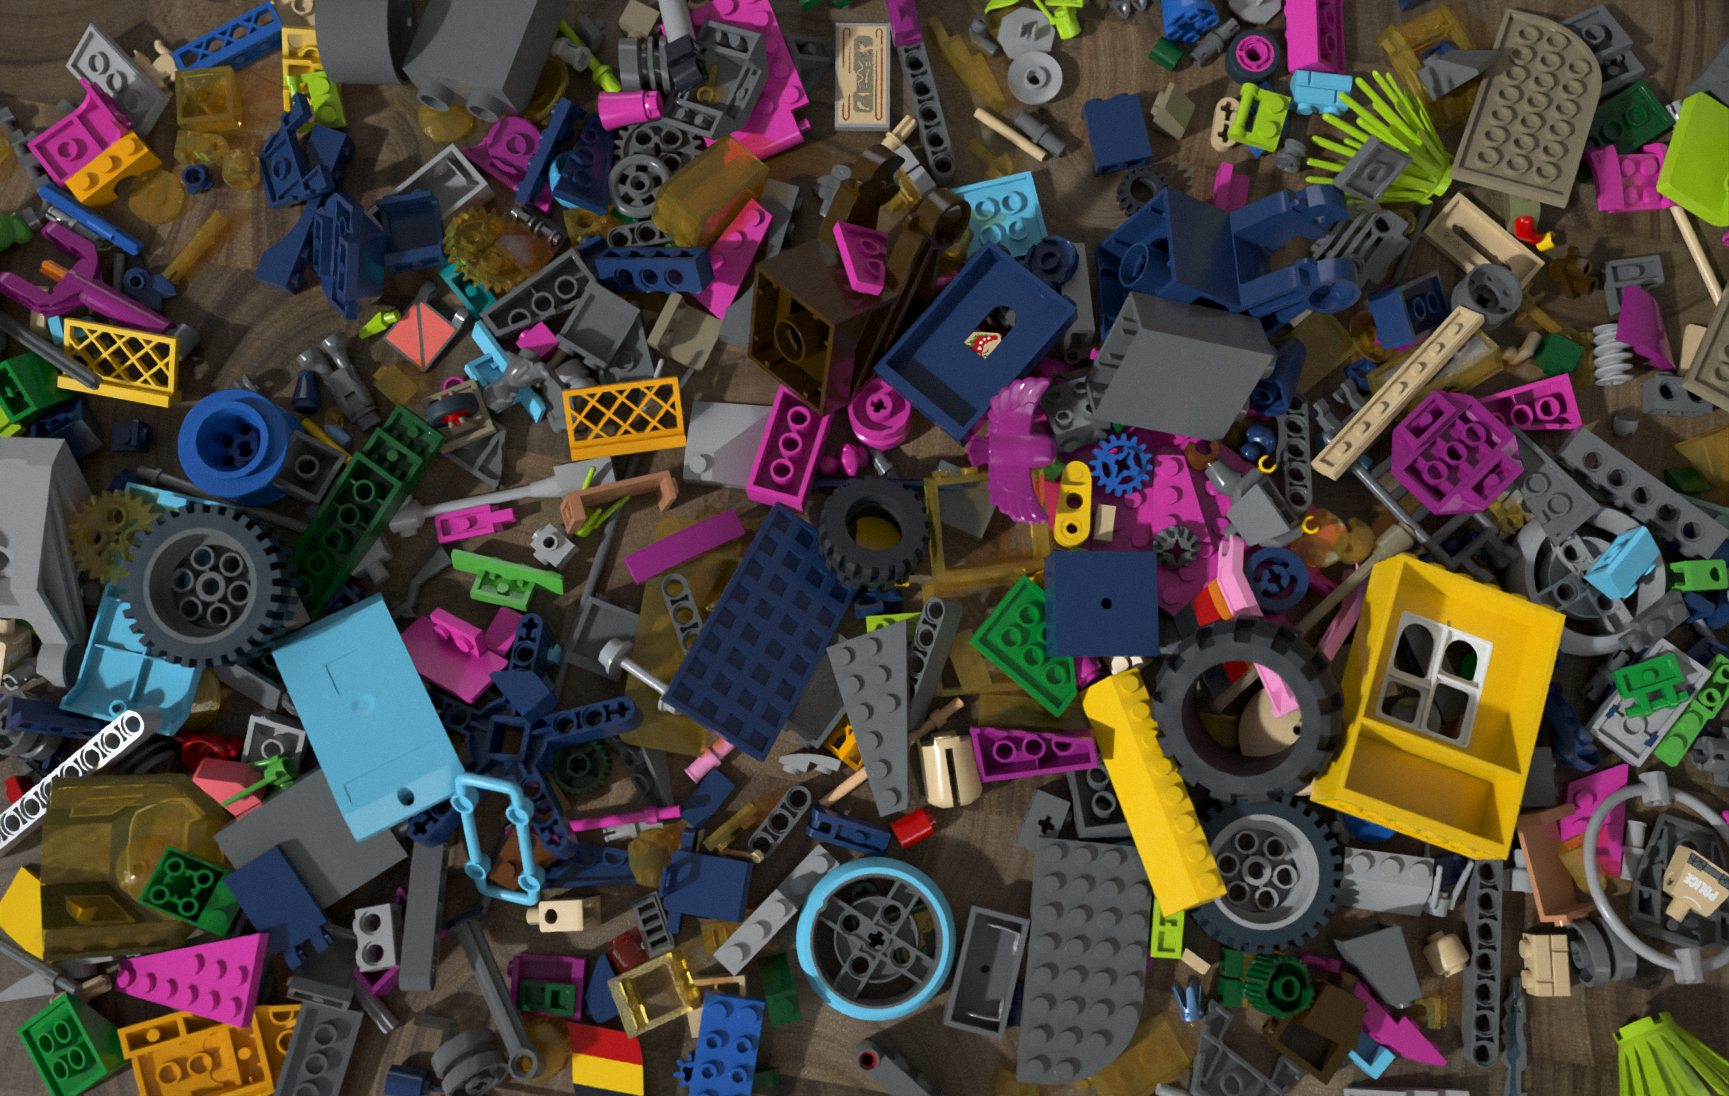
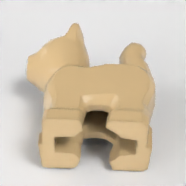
M156 40L154 42L155 49L161 56L153 63L145 55L134 50L135 56L132 60L168 98L173 95L168 87L170 82H178L180 88H185L189 85L172 56V51L164 46L163 41Z

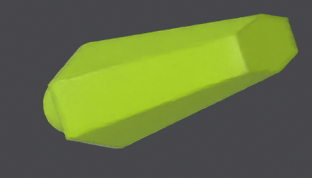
M386 309L380 311L359 331V337L364 339L387 329L392 323L401 320L400 312L398 310L388 312Z

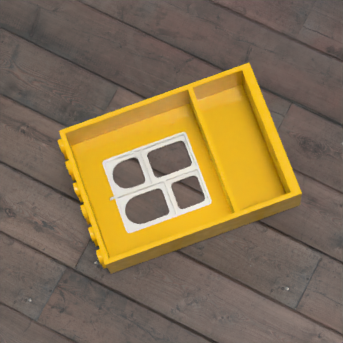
M1402 552L1373 565L1341 683L1345 700L1342 719L1344 726L1339 744L1327 767L1315 778L1310 800L1475 860H1507L1566 615L1556 612L1553 606L1534 604L1527 601L1528 598L1524 595L1500 591L1501 588L1497 585L1475 582L1470 575L1451 573L1446 571V567L1441 564L1425 563L1419 561L1418 557L1414 554ZM1410 624H1421L1426 627L1433 638V649L1424 678L1397 670L1393 665L1400 635L1403 629ZM1453 641H1466L1476 651L1478 657L1477 667L1472 681L1449 674L1442 669L1445 651ZM1394 681L1419 691L1420 699L1415 719L1412 723L1396 719L1382 712L1381 708L1388 682ZM1439 683L1463 691L1468 695V703L1460 734L1456 740L1432 732L1426 726L1434 692Z

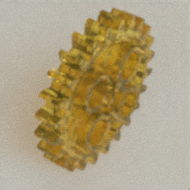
M481 207L478 213L473 208H470L468 213L461 211L458 217L452 219L445 231L446 236L443 239V243L447 245L444 253L451 255L447 262L449 264H457L454 272H463L465 274L463 281H467L470 278L473 279V287L476 288L481 283L487 292L490 286H493L496 293H499L502 287L507 292H510L513 286L516 288L528 279L535 267L533 263L536 260V256L532 255L535 247L528 245L532 238L522 235L525 228H516V221L514 219L508 222L506 220V213L499 217L496 215L495 209H492L490 214H487L484 207Z
M115 489L113 495L110 491H102V499L98 495H91L92 505L88 502H81L80 505L84 512H73L72 514L78 521L77 523L67 524V526L74 529L73 534L66 535V538L74 540V544L67 547V550L77 552V555L71 559L72 562H83L79 568L80 572L91 569L90 579H97L101 575V584H108L112 579L113 585H119L120 576L129 577L130 570L122 568L124 560H134L135 555L127 551L131 544L138 545L135 542V534L139 530L153 532L148 524L154 519L160 520L163 517V513H152L157 506L156 504L150 503L145 506L147 497L139 496L135 500L136 495L133 491H128L125 496L123 490ZM118 509L123 513V520L120 524H117L113 517ZM136 518L138 522L133 527H130ZM96 529L101 534V541L97 545L92 541V533ZM116 532H123L119 537L115 534ZM117 538L121 541L120 543H113ZM106 548L100 557L98 555L99 551ZM116 551H119L123 558L119 566L113 562V555Z

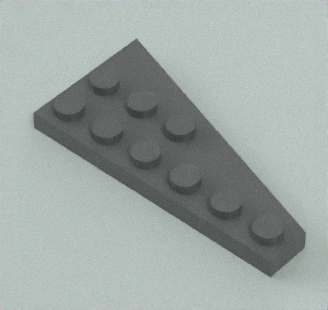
M909 619L826 648L880 817L911 807V779L909 771Z

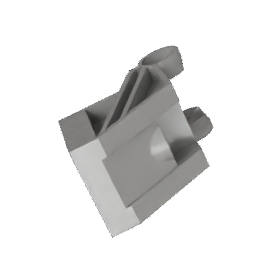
M0 437V618L23 619L32 625L42 642L37 657V674L49 680L48 692L68 693L76 685L87 649L85 642L89 635L77 579L104 516L65 439Z

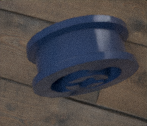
M1267 547L1254 553L1243 567V573L1262 614L1279 615L1286 613L1294 608L1307 592L1309 584L1307 568L1297 554L1286 548ZM1275 562L1285 567L1273 565L1269 570L1266 569L1262 573L1258 583L1253 580L1255 568L1263 563ZM1270 577L1272 579L1278 578L1280 582L1277 585L1275 583L1269 584L1268 579ZM1289 579L1293 581L1292 594L1286 599L1270 600L1262 595L1263 593L1266 596L1273 597L1287 587Z

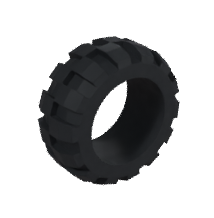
M1240 615L1237 619L1231 620L1220 618L1201 626L1196 632L1186 637L1165 659L1156 677L1158 682L1156 691L1151 696V719L1157 722L1159 729L1155 738L1164 757L1168 758L1173 755L1174 760L1179 765L1176 773L1192 787L1198 782L1211 790L1210 797L1233 804L1235 798L1248 799V803L1251 806L1275 803L1277 797L1286 794L1291 797L1310 786L1313 779L1321 771L1325 770L1339 744L1344 726L1342 719L1345 700L1341 681L1335 680L1330 669L1332 662L1318 645L1313 647L1301 637L1303 632L1284 622H1281L1280 625L1266 622L1263 616ZM1228 661H1248L1262 665L1275 672L1288 684L1298 701L1301 713V732L1299 738L1288 748L1268 756H1246L1223 747L1207 732L1197 711L1196 689L1202 672L1214 665Z

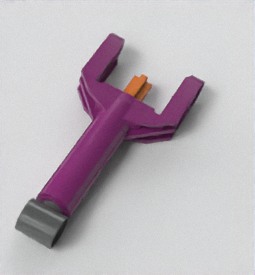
M54 221L46 224L42 229V234L51 242L54 248L76 259L78 262L72 269L68 270L50 259L43 261L39 273L58 283L52 289V294L45 292L11 272L0 273V292L44 317L67 314L86 305L125 328L180 338L179 361H183L201 340L199 334L188 325L180 323L176 327L175 322L103 283L99 256L95 244ZM162 342L157 344L168 355L170 354V344Z

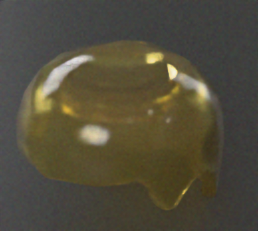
M1357 517L1349 519L1348 524L1352 530L1341 535L1344 544L1337 553L1338 559L1348 565L1363 561L1375 544L1372 528Z

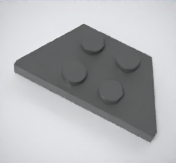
M493 420L497 430L496 433L445 454L441 450L438 451L491 487L499 490L509 430Z

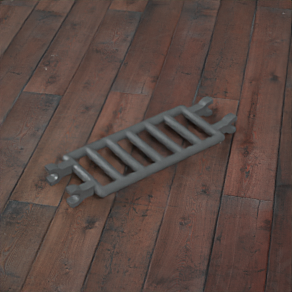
M1350 378L1340 385L1341 387L1332 394L1338 402L1345 403L1353 411L1350 415L1339 422L1330 412V407L1323 398L1315 402L1313 408L1308 411L1309 420L1318 423L1326 431L1323 435V441L1327 445L1367 404L1357 392V387ZM1395 419L1388 424L1358 458L1392 433L1399 425ZM1392 455L1370 472L1357 459L1349 466L1350 470L1400 522L1407 524L1415 532L1416 539L1441 565L1446 567V571L1454 572L1458 570L1460 573L1472 576L1475 582L1481 584L1489 583L1494 577L1487 570L1479 568L1470 557L1483 547L1492 556L1494 565L1500 571L1520 555L1515 549L1505 546L1496 537L1499 528L1483 511L1481 513L1457 514L1430 536L1418 523L1428 516L1431 511L1422 504L1413 513L1409 514L1398 501L1410 491L1403 484H1400L1389 493L1377 481L1391 470ZM1473 517L1484 530L1451 558L1439 544Z

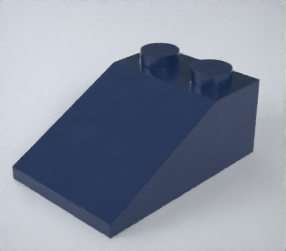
M1438 269L1367 295L1369 301L1368 308L1373 315L1377 328L1376 335L1382 344L1383 350L1412 344L1433 334L1451 314Z

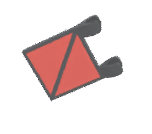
M430 280L423 283L417 296L401 314V320L395 322L382 338L425 374L459 332L474 317L465 308H460L450 322L431 307L428 302L437 296L440 288Z

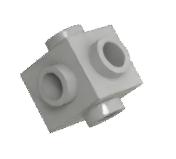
M550 523L546 527L541 526L532 536L533 541L530 544L536 550L533 555L545 566L550 562L560 571L580 549L570 541L573 535H567L565 528L561 525L555 528Z

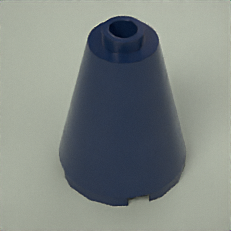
M1285 338L1275 346L1277 359L1272 374L1265 380L1260 379L1250 394V402L1254 404L1252 409L1256 412L1277 417L1291 406L1307 356L1304 344L1295 338Z

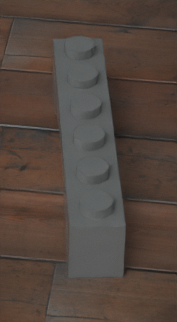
M767 178L759 203L775 217L768 232V248L765 260L788 250L785 249L787 239L792 240L796 228V223H793L795 213L800 214L804 198L800 196V187ZM754 283L738 301L727 307L719 331L721 342L748 349Z

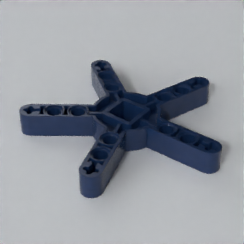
M530 613L520 619L508 671H533L543 679L552 640V630L539 615ZM534 654L531 660L525 662L529 655ZM426 688L436 711L443 706L438 715L444 728L466 738L465 748L469 760L463 765L465 771L512 781L519 785L524 797L530 799L534 804V814L530 820L546 851L564 860L574 856L578 850V840L548 780L546 772L554 762L558 749L638 729L643 722L641 709L630 698L618 697L549 715L546 714L532 725L518 712L504 694L503 698L490 702L478 711ZM467 716L466 721L460 725L461 720ZM602 716V721L598 725L593 726L594 720ZM574 723L572 730L565 733L566 727ZM505 730L524 731L519 755L501 754ZM540 786L539 793L532 797L533 790ZM474 787L479 793L477 805L492 790ZM452 797L416 814L408 824L407 831L409 837L426 848H434L440 845L462 822L461 813L453 806L448 813L444 814L446 807L451 804ZM552 811L551 819L544 823L545 815ZM555 833L562 837L560 841L558 837L554 835Z

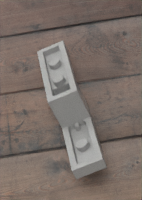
M819 843L713 956L735 976L796 913L815 885L830 871L837 868L840 863Z

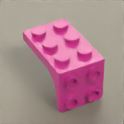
M84 77L79 80L87 91V96L83 103L71 114L26 144L63 191L69 188L65 184L66 180L135 128L124 113L121 114L117 109L118 104L107 92H104L96 81L90 83Z

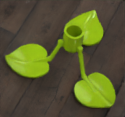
M991 0L985 8V14L991 9L1009 6L1020 0ZM1033 0L1049 19L1050 25L1056 24L1061 39L1071 38L1081 32L1075 7L1082 8L1084 0H1046L1045 4L1047 6H1061L1054 10L1055 16H1052L1040 0Z

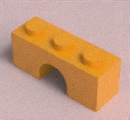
M131 130L66 180L65 184L82 204L99 213L118 198V195L114 192V187L121 179L131 175L142 179L163 162L148 144Z

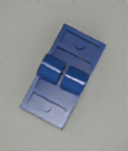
M705 991L689 1096L751 1095L765 999Z

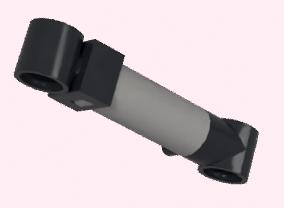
M658 0L668 44L664 45L668 63L673 66L670 69L671 76L678 90L684 94L709 81L703 49L696 42L687 5L689 0Z

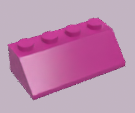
M1286 0L1284 13L1287 18L1285 39L1288 47V56L1286 58L1288 71L1294 74L1299 69L1346 75L1343 0Z

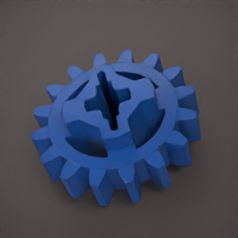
M1120 434L1117 441L1114 435H1110L1108 444L1103 440L1098 442L1101 450L1093 449L1091 451L1093 455L1097 456L1096 460L1088 462V464L1095 466L1091 476H1098L1099 479L1095 483L1096 486L1106 485L1104 493L1109 494L1114 489L1115 496H1121L1122 490L1127 495H1132V487L1141 490L1143 487L1140 481H1149L1150 477L1145 474V471L1153 469V466L1146 464V460L1150 459L1152 455L1142 452L1146 448V444L1136 445L1137 437L1134 436L1127 441L1126 434ZM1115 446H1123L1117 454L1107 452ZM1134 454L1137 455L1139 467L1135 466L1133 460ZM1124 459L1123 464L1126 466V469L1119 470L1117 473L1118 466L1114 463L1116 460ZM1102 463L1106 464L1107 466V478L1103 473ZM1129 476L1134 478L1126 484H1118L1122 477Z

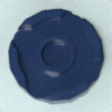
M1059 235L1047 236L1041 239L1042 242L1030 247L1024 257V262L1032 268V273L1039 279L1044 277L1049 280L1055 289L1064 285L1073 277L1079 263L1076 247L1066 237Z

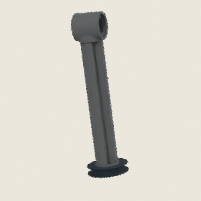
M476 906L464 910L442 924L443 928H448L445 935L457 933L509 1052V1073L513 1078L521 1081L539 1078L546 1070V1056L535 1047L534 1043L532 1044L479 924L487 916L486 913H481L484 907ZM526 1056H529L533 1062L530 1072H526L522 1065Z

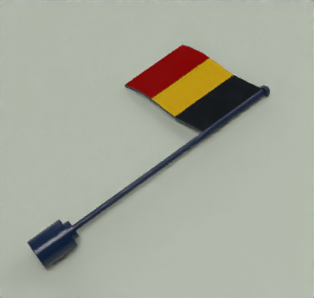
M566 1020L572 1043L573 1086L576 1096H644L643 1053L637 1033ZM396 1064L390 1067L384 1087L385 1095L429 1096L431 1091L444 1093L442 1086L433 1085L434 1079L430 1077L428 1070Z

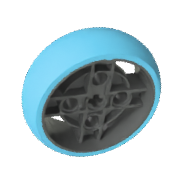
M860 858L840 865L830 871L809 893L797 923V954L802 971L810 986L832 1008L862 1020L884 1021L895 1019L922 1007L944 984L951 970L956 951L955 921L948 901L942 891L919 869L892 858ZM884 878L895 881L887 894H865L849 903L836 895L849 884L863 879ZM918 897L925 903L934 923L936 942L933 957L919 949L921 941L920 928L916 917L911 911ZM889 905H896L901 910L899 918L894 921L884 917V909ZM848 914H854L860 920L859 926L854 930L846 929L843 925V918ZM820 920L833 928V950L836 959L841 965V969L834 980L825 970L818 952L817 931ZM881 931L883 933L881 938L884 939V942L882 944L877 942L875 945H871V938L868 935ZM905 947L909 950L910 956L907 961L898 962L893 958L896 948ZM858 956L865 957L869 962L868 968L863 972H858L852 967V961ZM903 974L916 982L906 991L891 997L866 998L858 996L865 983H887L899 978Z

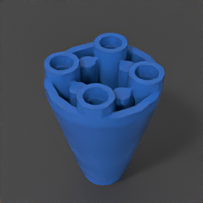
M1161 0L1163 30L1168 40L1183 41L1187 45L1195 43L1200 38L1199 35L1214 27L1220 21L1216 7L1211 0Z

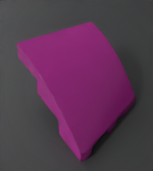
M1634 285L1624 288L1615 340L1633 346V353L1650 358V365L1671 373L1677 371L1660 304L1652 295Z

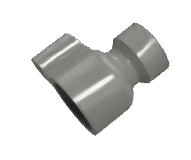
M1512 849V860L1515 862V867L1503 870L1502 891L1533 893L1522 849Z

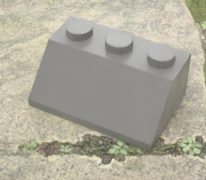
M1342 846L1335 847V854H1341L1342 863L1336 864V870L1343 871V880L1336 879L1335 887L1341 888L1342 891L1340 897L1333 895L1332 903L1337 906L1420 916L1432 890L1434 859Z

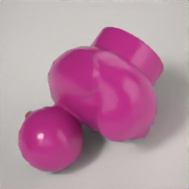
M844 443L837 449L835 457L826 455L821 458L819 469L826 475H831L839 470L846 477H854L858 475L860 469L868 466L867 451L863 446L855 447L850 443Z

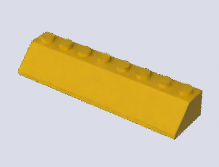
M1138 667L1111 675L1079 692L1078 696L1090 727H1094L1098 748L1163 917L1222 898L1227 894V890L1182 777L1176 773L1178 767L1173 755L1168 758L1164 757L1155 738L1159 729L1157 722L1151 719V700Z

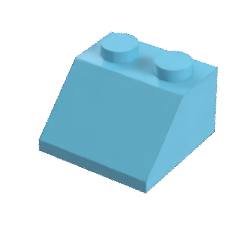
M1641 526L1620 533L1583 578L1611 600L1629 597L1638 587L1635 582L1641 575H1647L1656 566L1657 563L1654 560L1660 554L1649 530Z

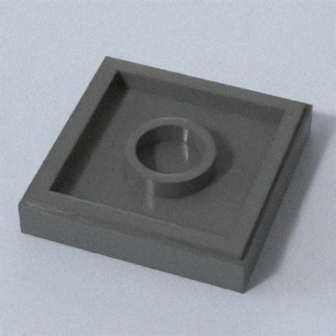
M1372 134L1332 182L1337 188L1373 205L1413 158L1407 152Z

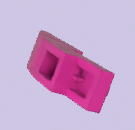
M1358 980L1352 995L1367 1003L1361 1028L1362 1032L1384 1048L1415 1062L1444 1066L1447 1063L1440 1054L1441 1049L1419 1032L1420 1027L1412 1018L1408 1016H1393L1385 1005L1373 999L1368 986Z

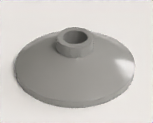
M1039 51L1026 52L1018 56L1010 65L1007 76L1008 86L1012 94L1020 101L1031 105L1044 104L1052 100L1058 94L1063 79L1062 70L1057 61L1050 55ZM1036 79L1039 84L1032 85L1029 83V80Z

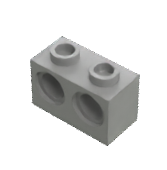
M389 903L355 910L356 918L353 920V930L358 939L356 961L358 966H360V972H374L400 967L404 936L402 905ZM377 916H379L381 919L380 927L377 930H375L373 922L374 919ZM381 946L383 948L384 955L383 958L380 961H378L376 958V951Z

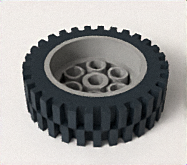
M1288 795L1277 797L1275 803L1253 806L1248 803V799L1235 798L1233 804L1217 799L1216 801H1208L1203 805L1205 808L1202 811L1195 812L1227 894L1218 900L1186 911L1190 912L1191 920L1199 925L1203 932L1239 951L1243 950L1252 954L1260 952L1269 955L1274 954L1275 950L1282 953L1290 951L1289 946L1291 945L1296 947L1304 945V937L1307 936L1313 939L1318 934V931L1315 929L1317 925L1325 927L1329 922V919L1325 917L1326 912H1335L1337 905L1331 902L1333 895L1341 896L1342 889L1335 887L1336 879L1343 880V871L1336 870V864L1342 863L1341 854L1333 853L1332 848L1338 846L1335 838L1327 837L1326 833L1330 829L1326 823H1319L1317 821L1320 817L1314 811L1306 810L1307 805L1301 801L1291 800L1292 797ZM1245 833L1250 839V844L1248 848L1242 850L1238 846V838ZM1274 839L1278 844V852L1271 856L1267 852V844ZM1223 856H1228L1231 860V867L1226 872H1222L1219 868V861ZM1253 862L1258 863L1260 867V872L1255 878H1251L1248 874V867ZM1285 868L1288 871V880L1280 884L1277 880V873L1280 869ZM1238 884L1241 888V895L1238 899L1232 900L1229 896V890L1233 885ZM1266 890L1270 895V900L1267 905L1261 906L1258 902V896L1262 891Z

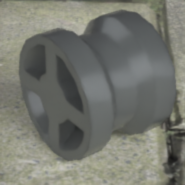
M1284 139L1281 144V151L1276 153L1273 163L1285 172L1297 173L1301 166L1300 161L1305 159L1308 149L1297 140Z

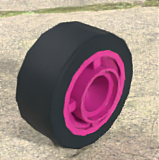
M1256 29L1244 31L1235 37L1226 52L1224 61L1226 72L1239 85L1252 83L1259 86L1264 81H1268L1277 69L1281 57L1280 48L1274 37L1265 31ZM1248 56H1254L1257 61H1251Z

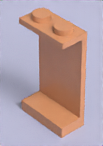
M669 470L567 493L560 506L567 535L579 532L586 520L584 507L619 500L625 495L632 497L655 491L660 511H667L679 493L676 479L671 478Z
M1573 802L1530 810L1518 814L1516 820V829L1540 921L1554 922L1555 926L1573 924V920L1590 917L1589 912L1598 909L1595 902L1577 903L1556 820L1575 814Z

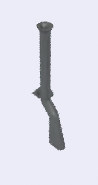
M441 544L410 580L406 600L402 603L393 601L390 604L391 610L389 612L394 621L402 616L405 618H418L413 608L418 600L420 586L452 564L451 557Z

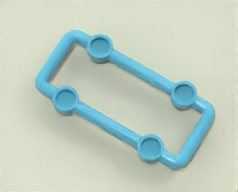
M469 772L459 774L455 779L456 792L451 798V804L462 816L470 857L464 866L466 874L474 879L476 889L485 896L529 906L537 904L540 900L539 889L545 881V871L542 867L535 865L528 825L529 820L534 814L533 802L524 797L520 786L512 781ZM474 787L511 795L512 803L507 808L506 815L512 823L516 824L524 868L518 877V883L528 893L517 890L513 891L487 883L486 876L491 870L492 861L488 855L481 853L473 813V809L479 802V793Z

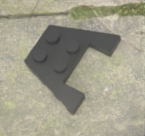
M1213 999L1207 1001L1191 1083V1094L1194 1096H1280L1296 1080L1304 1076L1305 1071L1285 1055L1278 1057L1268 1078L1221 1042L1234 1015Z

